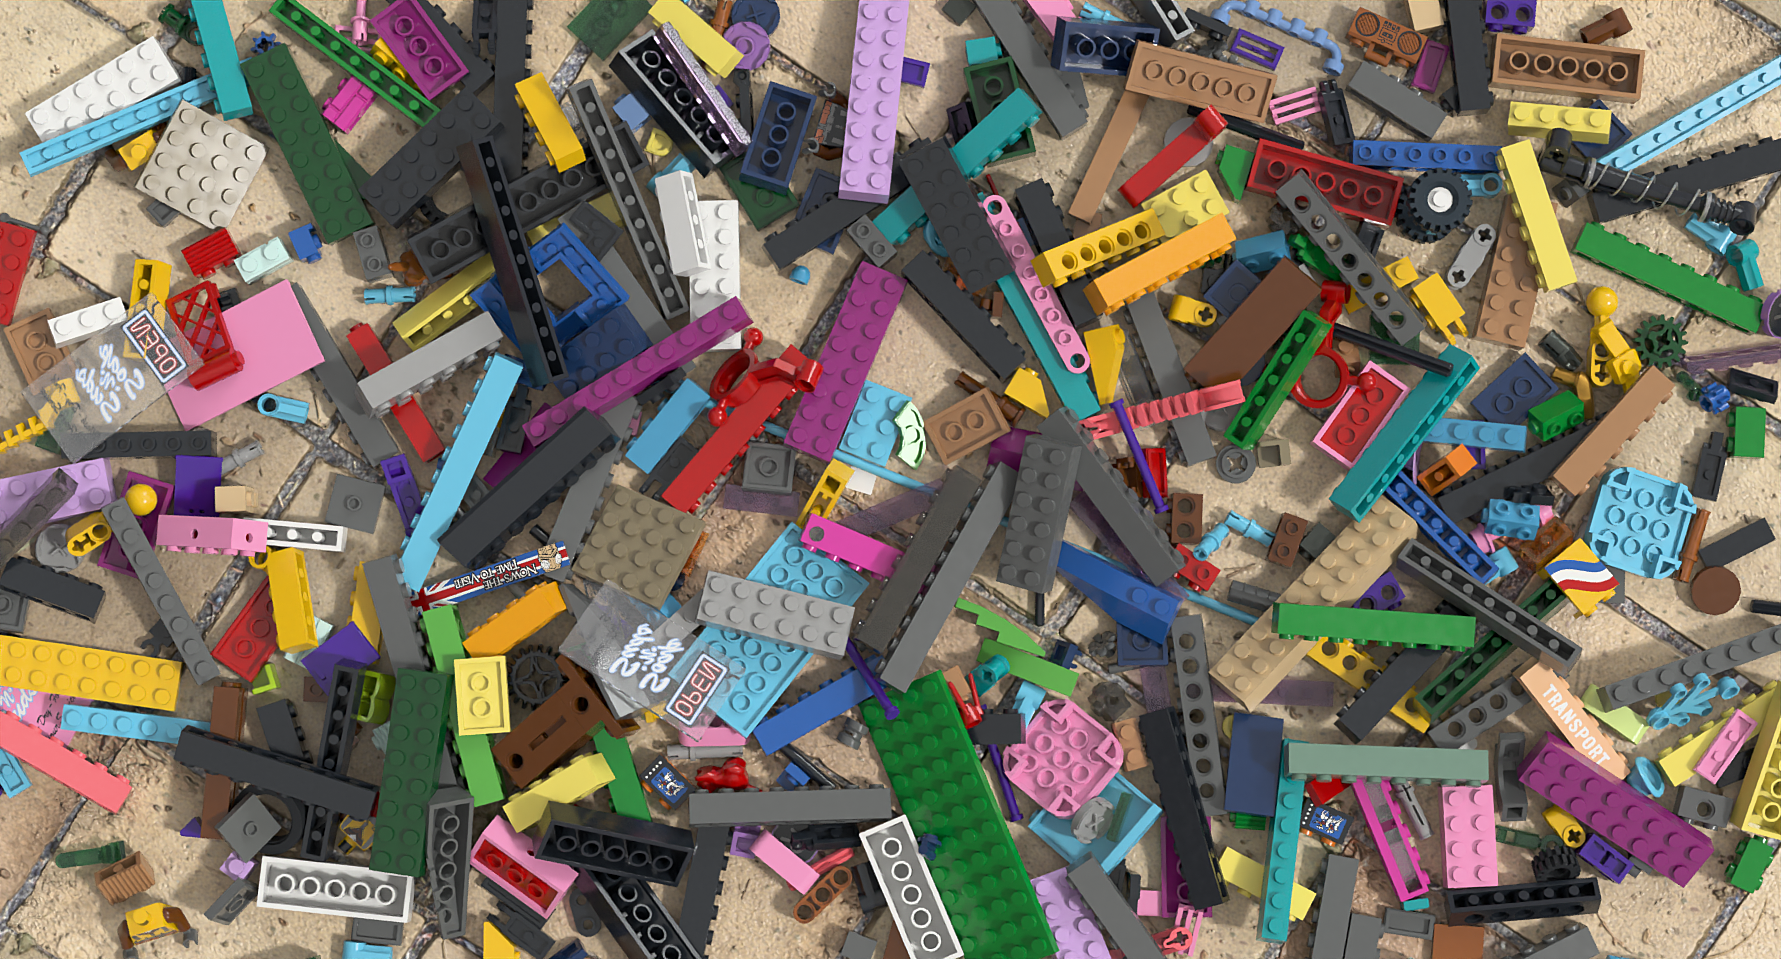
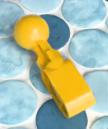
M1596 287L1587 295L1586 306L1588 311L1594 315V327L1609 318L1618 307V297L1609 287ZM1590 329L1586 374L1593 388H1601L1608 385L1613 379L1606 364L1612 357L1607 350L1604 358L1596 355V346L1601 345L1604 347V345ZM1599 371L1601 375H1604V379L1600 380V382L1599 378L1595 377V373Z
M136 484L128 489L125 494V500L133 514L143 516L155 509L157 495L150 486ZM93 512L67 529L65 539L70 554L83 556L110 538L112 530L102 512ZM96 525H104L101 529H93Z

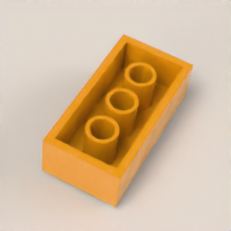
M544 581L539 585L531 587L525 592V596L513 600L505 606V610L489 617L486 620L487 623L467 633L469 638L462 642L471 657L503 656L565 612L567 607L557 581L549 584Z

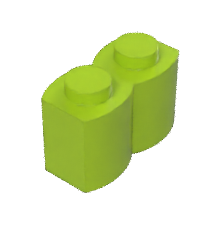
M366 670L357 720L381 725L385 723L390 709L389 700L395 690V676Z

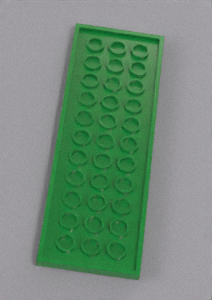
M941 669L912 681L906 693L898 694L893 690L885 693L893 706H897L900 711L899 715L892 720L886 719L885 711L876 697L858 704L904 815H906L916 840L918 837H923V834H932L938 837V841L942 842V846L935 850L936 858L933 861H929L925 857L924 859L961 945L964 958L1041 959L1060 951Z

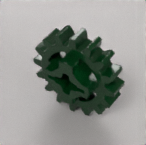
M1661 314L1656 320L1653 315L1648 317L1649 323L1645 320L1640 323L1643 329H1635L1634 332L1639 336L1632 339V342L1638 343V347L1635 350L1641 352L1640 361L1645 358L1647 359L1646 366L1649 367L1655 363L1656 368L1660 369L1664 363L1666 368L1672 366L1671 360L1675 363L1680 361L1678 354L1684 355L1686 353L1682 346L1687 345L1688 341L1682 340V336L1686 335L1687 332H1680L1681 322L1676 325L1673 324L1674 317H1669L1665 320L1664 314ZM1653 326H1661L1658 332L1649 331ZM1671 332L1674 334L1676 342L1673 341ZM1662 336L1661 342L1664 343V345L1659 347V342L1656 339ZM1645 342H1647L1649 351L1645 347ZM1663 351L1671 353L1668 357L1659 358Z

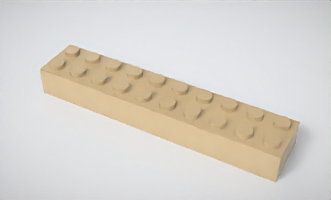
M1381 495L1361 522L1358 523L1352 520L1275 602L1350 608L1397 559L1410 539H1416L1421 534L1416 521ZM1273 604L1208 672L1216 685L1250 713L1318 642L1303 640L1304 635H1294V640L1279 639V634L1271 633Z

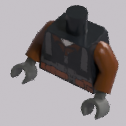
M823 82L827 87V92L819 90L818 94L821 97H828L829 100L825 99L814 138L811 137L803 140V142L809 144L810 148L802 149V153L806 155L813 153L814 156L831 161L843 156L848 100L836 91V86L833 82Z

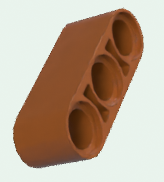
M844 865L834 867L797 902L793 910L794 918L799 923L806 924L817 917L850 885L852 881L851 870ZM838 870H844L848 874V880L843 884H839L834 880V874ZM821 887L827 888L830 892L829 899L826 901L818 900L816 897L817 889ZM801 905H808L812 910L811 916L805 919L801 918L797 912L798 908Z

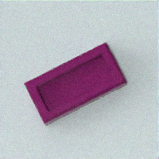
M1429 39L1426 40L1410 87L1431 94L1435 93L1449 52V46Z

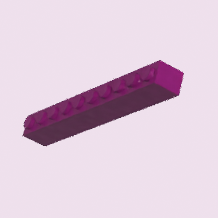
M735 296L525 423L522 427L533 447L537 449L584 406L602 415L754 322L742 301Z

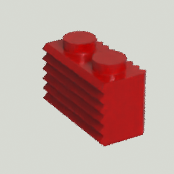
M226 227L181 250L193 275L198 279L203 278V280L214 276L217 273L215 270L225 266V268H229L235 265L234 260L242 256L229 229Z

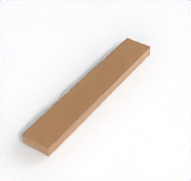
M1125 89L1067 215L1090 225L1150 95Z

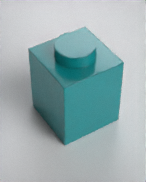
M995 36L965 41L968 67L1002 57L1001 44L995 42Z

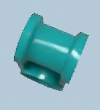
M996 654L970 672L974 678L978 697H981L997 684L998 680L1010 671L1009 662L1004 656ZM966 675L964 678L969 684L968 675Z

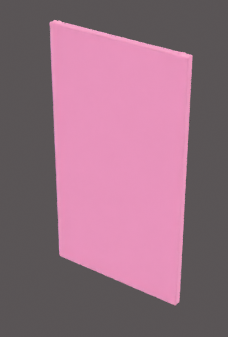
M288 279L222 312L234 349L240 351L244 357L245 364H243L242 371L203 390L197 391L188 379V368H186L164 385L185 431H190L325 362L324 356L318 347ZM215 316L205 321L203 325L212 328L216 319ZM195 327L185 331V336L191 338ZM202 327L196 341L206 344L210 330ZM216 333L211 347L218 349L225 344L222 335ZM178 336L170 339L185 359ZM195 344L192 350L194 360L201 356L204 347Z

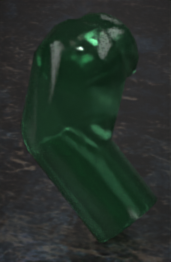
M1679 372L1676 375V380L1689 391L1686 395L1687 399L1698 402L1700 396L1703 395L1700 390L1702 388L1687 372Z

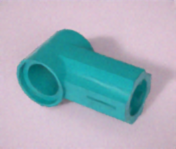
M1745 239L1729 246L1725 253L1726 259L1730 265L1736 268L1742 290L1749 291L1763 286L1764 283L1756 261L1759 255L1757 243L1754 240Z

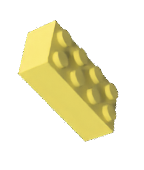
M592 752L585 755L581 754L569 761V765L559 767L549 773V777L528 786L529 789L508 798L509 803L504 805L503 809L516 833L538 826L549 800L573 805L615 780L616 778L602 753L595 755Z

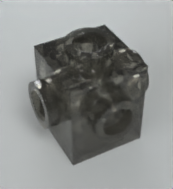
M1279 202L1268 211L1271 216L1266 222L1269 224L1268 228L1272 232L1283 230L1285 236L1288 233L1294 235L1301 228L1293 220L1291 210L1288 207L1284 208ZM1286 213L1291 218V220H1283L1282 215Z
M1114 682L1098 683L1091 690L1093 693L1087 698L1092 704L1090 706L1092 711L1097 716H1102L1105 721L1114 722L1132 706L1124 696L1126 694L1125 690L1118 683Z

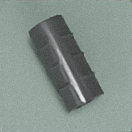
M1232 580L1227 601L1266 612L1281 594L1249 585L1245 582Z

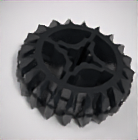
M532 644L528 646L529 653H526L524 648H520L519 652L522 657L519 658L516 654H513L511 657L516 663H506L508 668H512L511 673L507 672V677H511V681H507L508 686L512 685L513 687L512 690L508 691V696L516 693L518 696L514 698L513 702L517 704L523 699L522 708L526 709L528 704L531 703V711H535L537 704L541 706L563 686V683H567L570 680L569 678H564L560 673L559 665L555 661L561 653L557 652L552 656L553 647L551 646L547 648L545 653L543 652V644L538 645L536 652ZM537 657L548 659L556 670L543 671ZM530 659L529 673L526 676L517 678L521 665ZM536 670L538 674H549V676L540 680L542 683L537 685L536 681H525L531 678ZM557 677V684L554 690L545 697V683ZM519 685H532L538 699L524 694Z

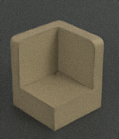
M1289 439L1263 441L1256 444L1259 468L1291 464Z

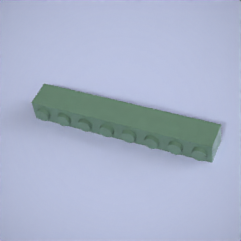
M1288 743L1284 746V777H1291L1292 781H1306L1307 778H1316L1317 782H1331L1333 778L1341 779L1342 783H1356L1357 779L1366 780L1367 784H1381V780L1391 781L1392 785H1405L1406 781L1416 782L1417 786H1430L1431 782H1440L1442 787H1455L1456 783H1466L1468 788H1479L1481 784L1489 780L1488 750Z

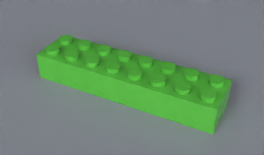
M449 604L422 612L423 618H420V624L423 633L427 632L430 642L426 643L429 656L434 657L436 666L433 667V672L454 674L447 725L449 730H454L456 738L452 740L456 755L460 754L462 764H459L460 773L463 779H467L469 786L465 790L474 796V807L509 798L502 768L495 761L494 753L491 751L495 746L492 733L459 736L454 660L472 657L462 644L467 639L458 605Z

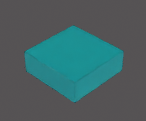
M1427 897L1411 898L1400 902V907L1404 911L1425 909L1429 907V900Z

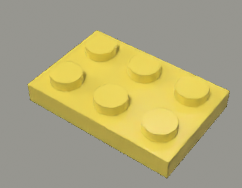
M1207 170L1194 175L1140 205L1143 211L1151 208L1154 209L1166 234L1159 238L1161 244L1220 213H1223L1224 216L1230 213Z
M506 656L455 659L459 736L511 732Z

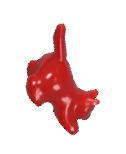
M740 757L728 758L722 767L708 765L698 768V775L694 777L695 781H698L697 786L701 789L709 790V793L718 788L734 790L757 788L749 784L746 761Z

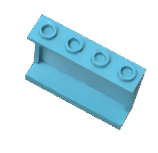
M1118 772L1097 796L1107 799L1115 809L1112 812L1115 815L1114 821L1110 829L1101 838L1097 839L1095 837L1091 840L1092 843L1089 844L1079 842L1071 833L1070 828L1073 818L1059 819L1051 815L1044 808L1041 811L1038 809L1029 818L1031 823L1028 827L1070 864L1091 851L1109 876L1164 813L1160 807L1148 799Z

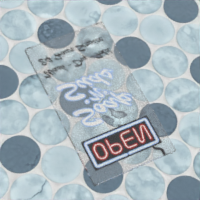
M150 292L23 389L21 393L67 455L69 461L75 464L202 367L204 362L157 300L156 295Z
M609 579L604 581L599 592L558 649L560 653L696 742L702 739L708 726L746 671L744 667L651 606L630 596L628 591Z

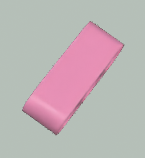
M712 712L701 713L691 729L678 721V739L684 746H741L747 744L751 739V733L745 739Z
M765 829L749 847L756 856L804 895L820 877L814 869Z

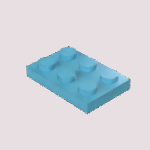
M866 380L839 450L885 467L899 433L898 427L892 419L906 400L912 401V397Z

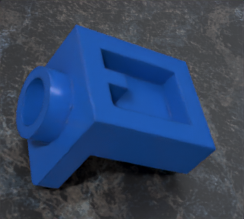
M790 762L776 781L787 791H794V787L804 786L810 777L793 762Z

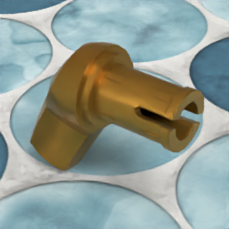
M1555 366L1551 380L1572 387L1571 390H1573L1574 395L1584 402V419L1593 418L1595 416L1594 394L1588 375L1582 370L1575 373Z

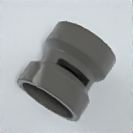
M847 717L844 723L845 728L839 732L836 739L858 750L861 745L860 740L862 736L867 734L869 728Z

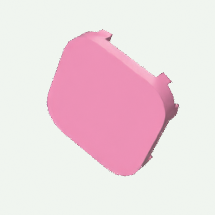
M1065 698L1050 702L1045 701L1039 706L1041 708L1040 712L1026 728V744H1012L1011 747L1007 745L1003 752V767L1006 776L1051 815L1059 819H1072L1082 805L1090 799L1096 798L1115 776L1123 763L1124 752L1121 743L1111 732L1079 708L1074 702Z

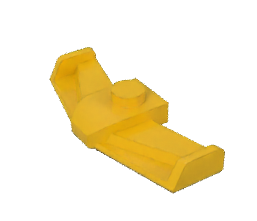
M1607 318L1591 329V332L1597 335L1611 355L1612 359L1607 361L1606 364L1614 383L1622 384L1625 393L1638 379L1641 361L1637 351L1630 349L1614 326V322Z

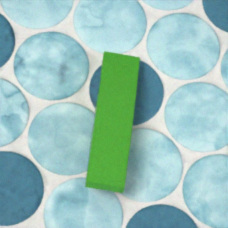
M961 598L957 599L955 608L978 615L975 625L999 632L996 642L1034 655L1045 656L1046 652L1006 619L982 606Z
M988 638L984 639L976 661L985 663L996 654L1002 655L1009 662V674L1071 697L1079 673Z

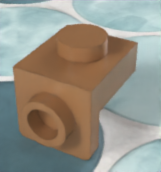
M1340 339L1332 340V349L1343 357L1349 368L1350 375L1357 376L1360 372L1361 363L1358 346ZM1334 362V376L1335 378H1340L1339 369L1336 363Z

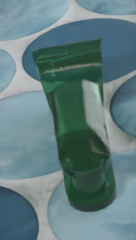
M1495 826V828H1498L1496 834V842L1533 851L1539 848L1543 852H1546L1547 844L1550 841H1553L1555 846H1559V848L1564 846L1562 839L1554 834H1546L1539 838V834L1505 826ZM1507 831L1514 832L1512 842L1506 841Z
M124 840L111 842L99 848L61 853L56 856L55 863L59 868L99 863L113 864L126 857Z

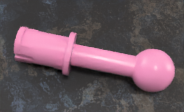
M357 0L356 16L350 19V23L353 25L351 42L356 45L357 41V46L367 45V29L370 25V19L366 17L367 0Z

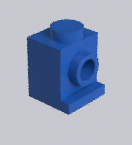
M312 223L288 233L299 259L303 263L308 262V264L322 259L319 248H322L323 245L317 233L313 235V232L317 230Z

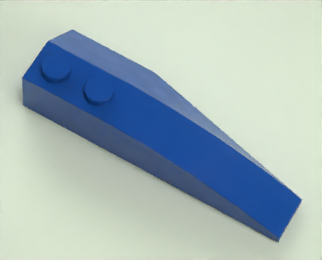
M1065 540L1062 541L1056 571L1115 621L1163 644L1184 599L1159 586L1156 587L1153 583Z

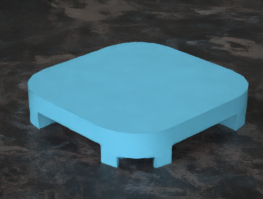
M1632 467L1611 469L1603 475L1598 484L1585 530L1584 543L1604 565L1644 578L1662 579L1668 577L1675 570H1678L1682 561H1679L1678 555L1682 550L1691 515L1696 514L1697 504H1694L1692 495L1687 490L1688 487L1682 483H1675Z

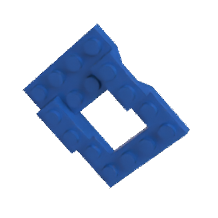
M564 222L533 246H528L537 275L561 259L591 293L580 303L577 301L557 317L548 308L560 348L578 332L588 329L613 309L628 301L630 296ZM494 271L489 279L471 291L470 296L484 312L489 311L496 325L520 350L502 290Z

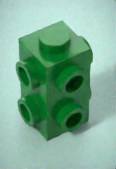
M1569 390L1528 410L1527 427L1533 435L1539 437L1543 442L1584 422V402Z
M1754 835L1753 838L1744 837V840L1741 839L1735 848L1737 855L1733 863L1730 862L1725 870L1724 876H1726L1724 882L1747 893L1753 894L1755 890L1758 891L1763 882V877H1761L1765 867L1768 868L1774 858L1772 854L1774 848L1767 845L1768 840L1758 835Z

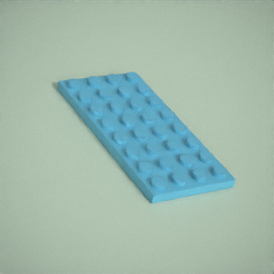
M793 522L788 525L745 579L851 607L870 584L841 560L837 563L826 558V552L817 549L816 553L802 548L803 543L798 541L802 529ZM706 627L667 677L679 686L702 651L729 668L730 670L725 677L734 675L740 680L738 681L735 678L723 679L705 707L746 739L813 656V653Z

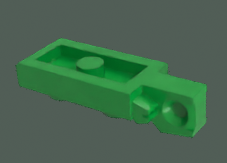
M1299 233L1290 235L1287 243L1298 250L1296 254L1298 260L1328 280L1342 281L1339 275L1341 271L1335 264L1332 266L1328 263L1323 255L1325 253L1319 245L1316 247L1310 241L1308 235L1305 237Z

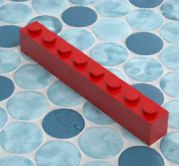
M792 344L779 357V359L796 367L801 366L803 360L808 359ZM781 380L760 385L759 389L748 401L736 407L726 422L718 428L661 496L677 510L693 514L701 504L698 501L704 493L709 495L717 486V483L714 482L720 474L725 476L734 465L730 462L735 456L742 457L750 447L747 442L753 436L756 439L766 428L763 425L769 417L773 420L782 410L779 406L785 398L789 401L799 389Z

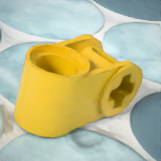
M1174 294L1167 319L1207 328L1214 324L1217 312L1210 304ZM1204 309L1208 310V314L1212 316V319L1208 318L1206 322L1201 321L1202 316L1198 315V313H1203Z
M1556 804L1541 813L1546 823L1565 846L1577 848L1584 843L1586 839L1585 832L1573 815ZM1569 831L1578 833L1575 836L1576 842L1568 841Z

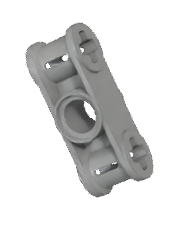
M1479 225L1471 232L1466 242L1463 243L1444 276V283L1448 289L1454 291L1466 286L1473 274L1478 270L1496 238L1495 229L1491 225ZM1485 232L1486 240L1482 242L1479 240L1481 237L1480 233ZM1456 273L1460 274L1459 279L1461 281L1458 283L1453 282L1454 276L1452 275Z

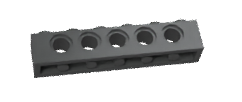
M1521 663V664L1517 665L1516 667H1514V668L1511 670V672L1513 673L1516 669H1518V668H1519L1522 664H1524V663ZM1553 670L1557 677L1561 676L1563 679H1566L1565 677H1563L1562 675ZM1513 674L1506 679L1501 676L1490 683L1492 688L1483 693L1480 690L1470 696L1471 702L1464 706L1460 703L1450 709L1448 717L1443 720L1438 717L1429 725V729L1425 731V734L1434 748L1458 749L1532 701V699L1523 687L1518 695H1514L1511 692V684L1517 681ZM1493 695H1497L1501 699V704L1497 709L1492 708L1490 705V698ZM1473 708L1480 712V719L1475 723L1469 719V712ZM1452 722H1456L1459 725V733L1455 736H1451L1448 732V726Z

